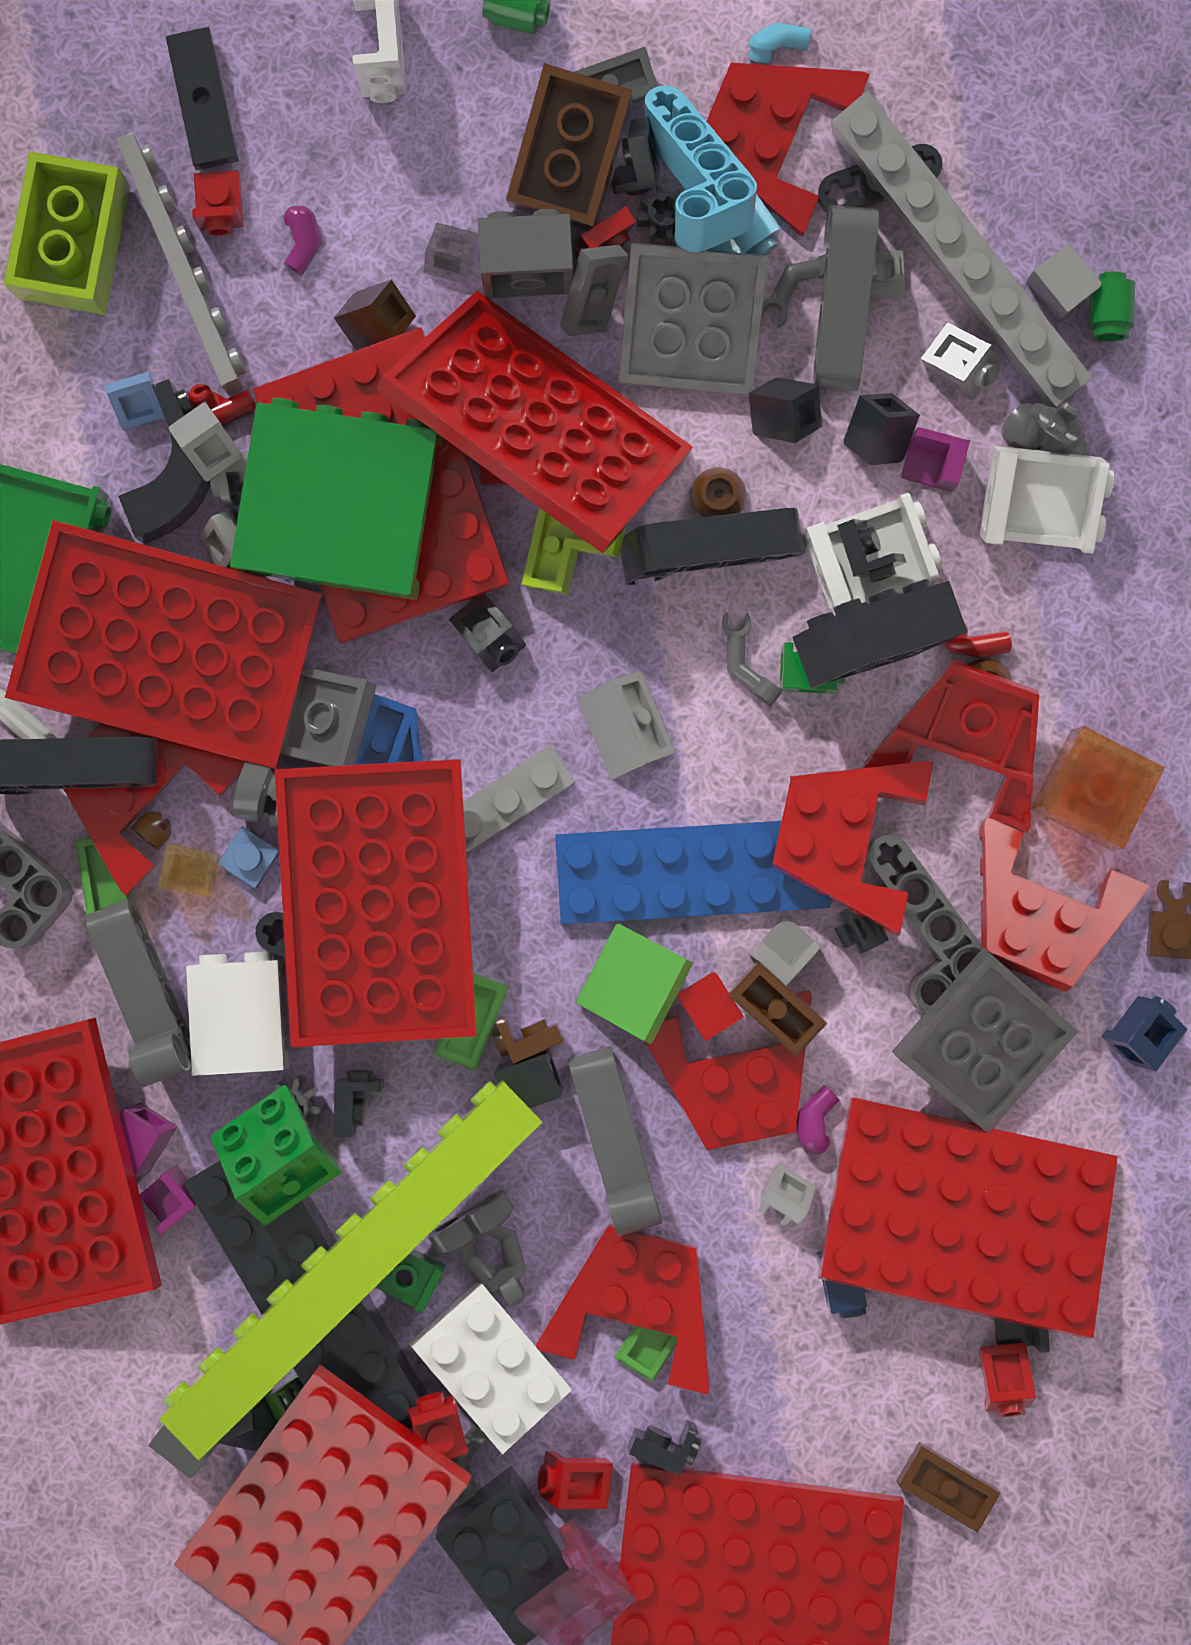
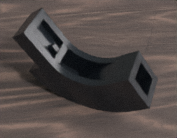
M169 379L152 385L168 427L193 410L186 390L178 391ZM172 434L171 454L166 467L159 476L144 486L118 496L134 537L142 544L159 539L182 526L198 510L211 486L210 480L206 482Z

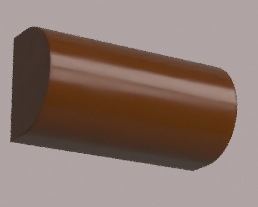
M757 961L747 970L728 994L795 1057L827 1025L826 1020L760 961Z

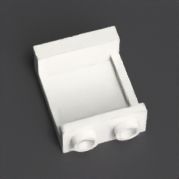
M352 0L355 11L376 9L379 51L372 54L352 56L353 67L362 98L370 97V100L376 103L392 102L397 98V95L406 94L399 0Z
M993 446L980 536L985 543L1003 545L1004 540L1078 548L1083 553L1093 554L1095 543H1101L1104 537L1106 518L1104 515H1101L1103 499L1111 496L1114 472L1109 470V463L1101 457Z
M910 493L900 495L895 501L827 525L821 522L807 527L804 531L803 537L829 610L833 612L834 616L836 614L833 608L847 601L860 598L862 603L867 602L869 604L868 598L882 591L895 588L896 593L900 592L903 594L902 588L924 579H929L930 584H932L939 578L938 570L942 569L939 552L934 544L928 545L922 529L927 527L924 510L918 501L913 503ZM852 519L867 521L868 526L872 525L880 540L881 550L877 552L878 558L891 553L904 554L907 563L895 567L896 575L878 582L870 583L869 577H853L837 525Z
M262 951L244 953L245 962L227 963L226 954L200 955L199 964L186 966L192 1076L279 1071L290 1067L289 1049H285L281 984V969L284 968V959L272 960L271 952Z

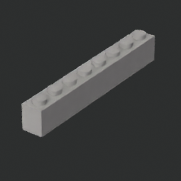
M866 91L831 121L833 136L855 164H858L873 187L884 197V201L1045 405L1056 409L1084 387L1093 378L871 94Z

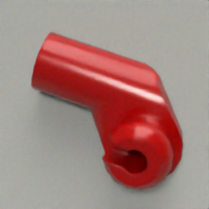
M197 384L188 393L193 409L206 402L221 425L232 422L256 410V404L249 389L225 398L211 391L208 385Z
M1006 631L968 637V633L943 643L950 653L976 658L1006 654L1012 649V639Z

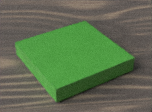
M616 923L575 1003L637 1038L652 1044L693 962Z

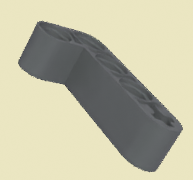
M828 205L824 232L826 255L813 370V384H819V388L858 391L860 386L879 223V212L874 208Z
M0 822V885L13 895L0 910V945L11 949L26 948L38 942L66 910L72 900L73 891L71 884L62 874ZM16 852L22 859V869L13 877L6 869V860L9 855ZM47 881L51 882L57 891L56 899L50 906L45 905L39 895L42 885ZM16 916L22 917L27 926L26 934L21 940L15 939L10 931V924Z
M895 835L879 836L868 843L865 858L868 869L879 884L885 888L903 891L906 882L915 879L924 888V895L919 903L915 905L906 903L904 918L935 958L934 962L912 978L908 987V996L911 1002L918 1009L928 1011L934 1003L926 1004L922 1000L920 995L922 985L930 979H935L941 986L942 995L960 975L957 969V962L960 956L970 952L976 957L981 951V944L907 843ZM880 845L884 848L893 846L896 850V853L892 856L894 863L899 869L906 868L909 865L911 871L899 875L892 883L889 876L898 873L891 864L878 863L877 858L882 854L878 847ZM941 915L949 921L951 931L946 939L937 941L930 933V924L935 917Z
M127 898L87 914L85 922L89 936L135 1043L129 1049L128 1057L136 1080L142 1087H147L188 1071L192 1067L191 1048L187 1038H190V1032L135 902L131 898Z
M611 1046L569 1058V1068L602 1177L608 1207L617 1236L662 1224L659 1207L655 1199L652 1183Z

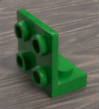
M286 1085L275 1090L211 1136L212 1143L235 1199L264 1226L342 1173L336 1160L313 1138L292 1091Z

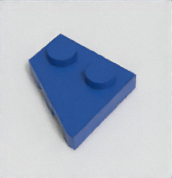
M374 694L355 765L423 761L419 743L416 708Z

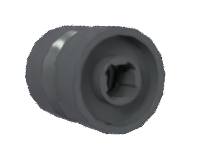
M245 762L238 779L232 810L235 818L256 823L261 822L264 818H268L270 825L278 828L275 773L273 768Z

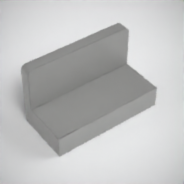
M641 671L612 679L578 698L580 707L612 779L619 778L642 766L676 753Z

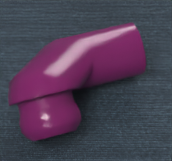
M291 206L285 211L284 223L290 227L295 245L284 261V265L302 276L321 246L322 237L314 213L305 206Z
M825 1085L801 1107L797 1116L798 1141L803 1149L815 1155L824 1153L830 1145V1138L826 1136L824 1117L840 1101Z

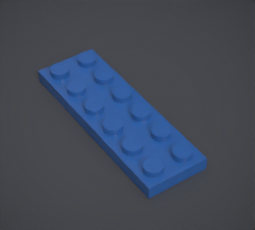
M781 821L555 834L561 924L831 908L830 897L826 894L821 895L773 867Z

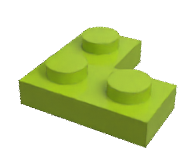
M539 508L521 585L529 589L569 595L578 552L619 558L625 529L604 553H601Z

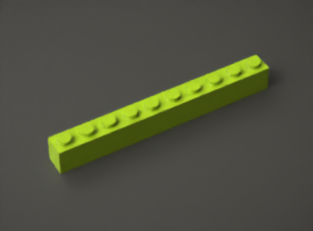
M503 1080L497 1086L491 1081L487 1082L470 1099L475 1107L463 1119L456 1113L438 1130L437 1134L442 1139L429 1152L422 1146L407 1160L403 1167L408 1173L394 1185L388 1179L369 1198L374 1206L362 1218L356 1212L353 1213L335 1231L340 1239L328 1251L322 1246L317 1248L302 1263L301 1267L306 1272L293 1285L286 1279L271 1293L266 1300L272 1306L263 1315L257 1318L252 1312L232 1332L237 1340L225 1352L216 1347L197 1366L202 1374L190 1386L183 1380L163 1399V1403L167 1408L159 1420L198 1461L542 1123V1120Z

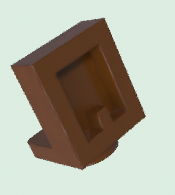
M506 1016L495 1021L498 1029L491 1032L500 1055L504 1057L509 1054L513 1063L564 1042V1037L558 1023L548 1026L545 1019L520 1029L523 1038L518 1040L515 1039Z

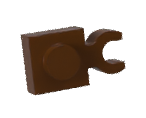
M1160 880L1157 886V896L1163 904V912H1149L1146 956L1191 960V914H1185L1186 906L1191 902V883L1183 882L1182 895L1178 899H1174L1169 895V881Z

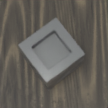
M1070 243L1066 244L1038 266L1026 281L1027 285L1058 323L1063 321L1076 306L1101 286L1100 280Z
M203 402L168 428L206 482L243 457L206 402Z
M783 917L749 955L754 960L764 964L784 984L788 985L822 945L817 940L809 937L790 918Z

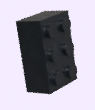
M929 579L920 580L903 587L904 594L896 593L895 588L888 589L868 598L869 604L867 602L862 603L860 598L853 599L833 608L835 616L833 612H828L807 620L809 629L792 638L810 688L914 657L968 633L950 581L931 586Z
M512 1466L479 1489L477 1494L459 1507L456 1506L444 1515L438 1522L436 1540L514 1645H526L593 1595L592 1575Z

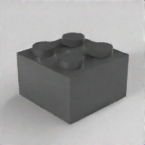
M541 209L535 211L533 216H515L512 212L497 211L488 214V218H478L480 274L484 295L487 298L569 294L573 280L570 214H560V211L556 209Z

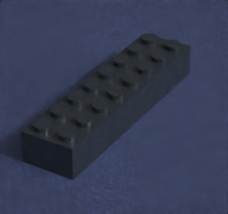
M220 1160L184 1182L262 1315L272 1306L266 1299L286 1279L293 1285L306 1272L301 1267L302 1263L317 1248L322 1246L328 1251L337 1242L310 1195L264 1226L235 1199ZM368 1294L293 1369L302 1384L305 1385L317 1367L322 1365L413 1432L408 1409L416 1407V1400L428 1395Z

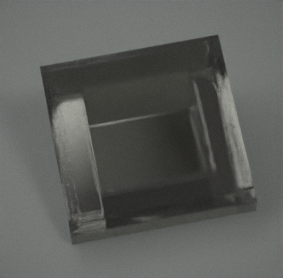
M436 223L425 251L423 273L466 284L479 239L478 233Z

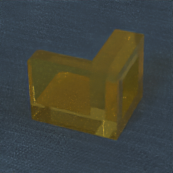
M167 843L158 888L211 898L218 870L217 863L220 860L221 854Z

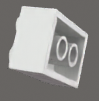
M476 1282L408 1343L502 1454L572 1391L489 1291L479 1282Z

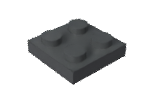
M303 667L280 755L325 766L355 765L377 684L363 679Z

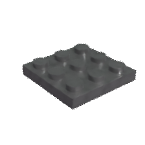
M631 243L619 383L749 395L748 393L753 391L768 256L715 250L688 252L680 247Z
M983 948L891 1052L983 1130L989 1133L1079 1031Z

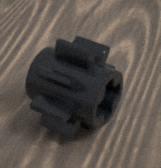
M659 185L656 188V195L651 200L647 197L640 198V207L647 213L637 217V227L643 228L648 226L649 243H652L658 237L665 238L668 246L672 245V237L675 234L676 199L680 195V189L675 190L672 194L663 192ZM666 209L672 212V217L666 216L662 222L656 219L657 213L663 214Z
M848 908L838 913L843 924L834 929L843 947L848 948L854 945L858 954H862L889 940L883 927L866 917L862 918L848 910Z

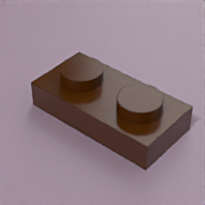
M918 1442L896 1480L903 1489L977 1533L1001 1494L997 1487L921 1442Z

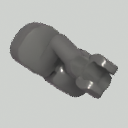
M1066 401L1058 410L1042 403H1027L1018 406L1002 425L1003 439L1015 448L1037 449L1039 451L1085 456L1087 453L1085 433L1079 424L1074 421L1081 411Z
M499 1190L476 1203L467 1211L454 1216L436 1227L429 1234L428 1238L438 1254L460 1251L461 1263L473 1277L483 1284L490 1294L500 1290L508 1305L515 1306L525 1298L524 1288L518 1278L525 1274L527 1268L516 1231L501 1226L509 1218L515 1207L506 1192ZM488 1234L500 1240L504 1262L503 1267L495 1270L477 1254L474 1245L477 1235Z

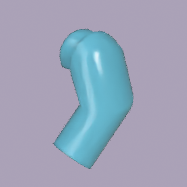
M778 22L770 24L751 36L748 43L751 47L748 54L749 60L754 64L768 65L771 62L772 52L780 47L807 51L811 28Z

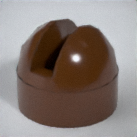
M151 811L139 817L131 829L142 839H147L149 841L147 843L159 851L171 835V823L169 819H164L161 822L162 813Z

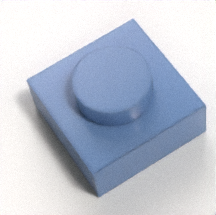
M149 371L106 384V394L123 431L165 418L152 385H154Z
M241 826L217 864L247 884L257 888L278 857L279 849L249 829Z

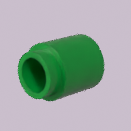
M484 0L482 15L483 18L491 19L493 25L535 34L538 26L545 27L547 24L551 0Z
M1111 271L1099 274L1101 286L1089 296L1088 328L1093 330V339L1096 341L1117 342L1129 338L1130 329L1134 327L1135 281L1126 279V273Z

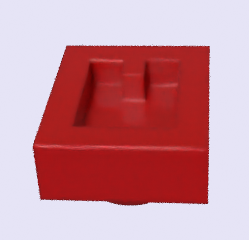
M239 171L194 173L196 208L192 209V215L198 229L205 230L206 234L211 236H226L232 234V228L244 227Z
M627 206L581 234L576 244L579 249L576 252L577 259L581 249L620 245L622 247L630 241L627 233L632 230L636 221Z
M1026 1343L980 1347L979 1356L986 1391V1399L984 1401L986 1412L998 1411L999 1417H1015L1025 1414V1408L1031 1407L1036 1399Z
M437 1392L417 1399V1406L408 1409L413 1432L426 1441L427 1445L449 1459L468 1454L458 1415L459 1411L454 1397L451 1395L444 1398L443 1392Z
M545 1451L544 1464L540 1466L537 1475L539 1494L557 1509H607L613 1463L606 1458H564L556 1451Z

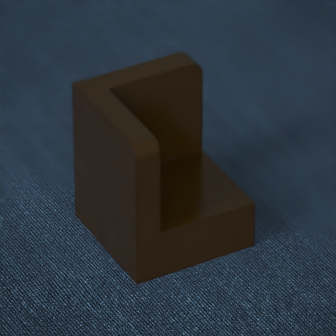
M391 279L355 292L335 315L334 320L357 351L403 334L416 315Z

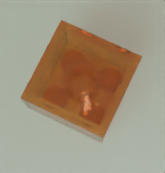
M1083 725L1070 730L1031 806V810L1108 850L1124 849L1165 767Z

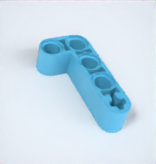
M658 86L651 89L645 96V117H649L657 155L686 189L676 199L675 241L677 245L688 252H702L750 230L754 224L757 183L752 175L679 89L672 86Z

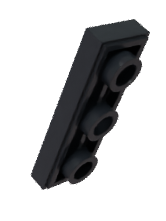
M205 27L165 36L191 159L195 170L238 162L239 157L210 28ZM201 96L210 97L207 103L197 104V100Z

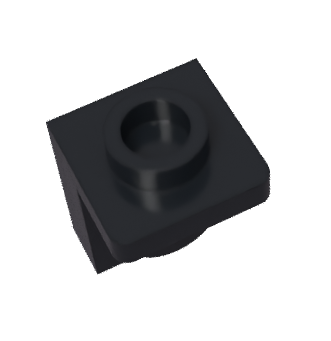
M649 117L631 120L628 137L622 139L626 165L615 168L611 185L614 194L626 192L627 195L636 196L648 192L652 187H657L660 165Z
M852 519L837 525L853 577H869L870 583L878 582L896 575L895 567L907 563L904 554L891 553L878 558L877 552L881 550L880 540L872 525L868 526L867 521Z
M486 594L474 598L449 619L491 672H494L500 666L511 663L518 655V652L526 646V643Z
M372 1070L346 1071V1078H339L335 1081L334 1137H353L356 1133V1126H364L365 1100L364 1098H356L357 1091H381L384 1088V1079H373Z
M689 1420L686 1421L677 1445L671 1443L673 1437L669 1433L657 1427L647 1426L646 1431L635 1427L628 1443L629 1454L680 1476L685 1463L689 1465L694 1463L701 1445V1439L696 1437V1423Z

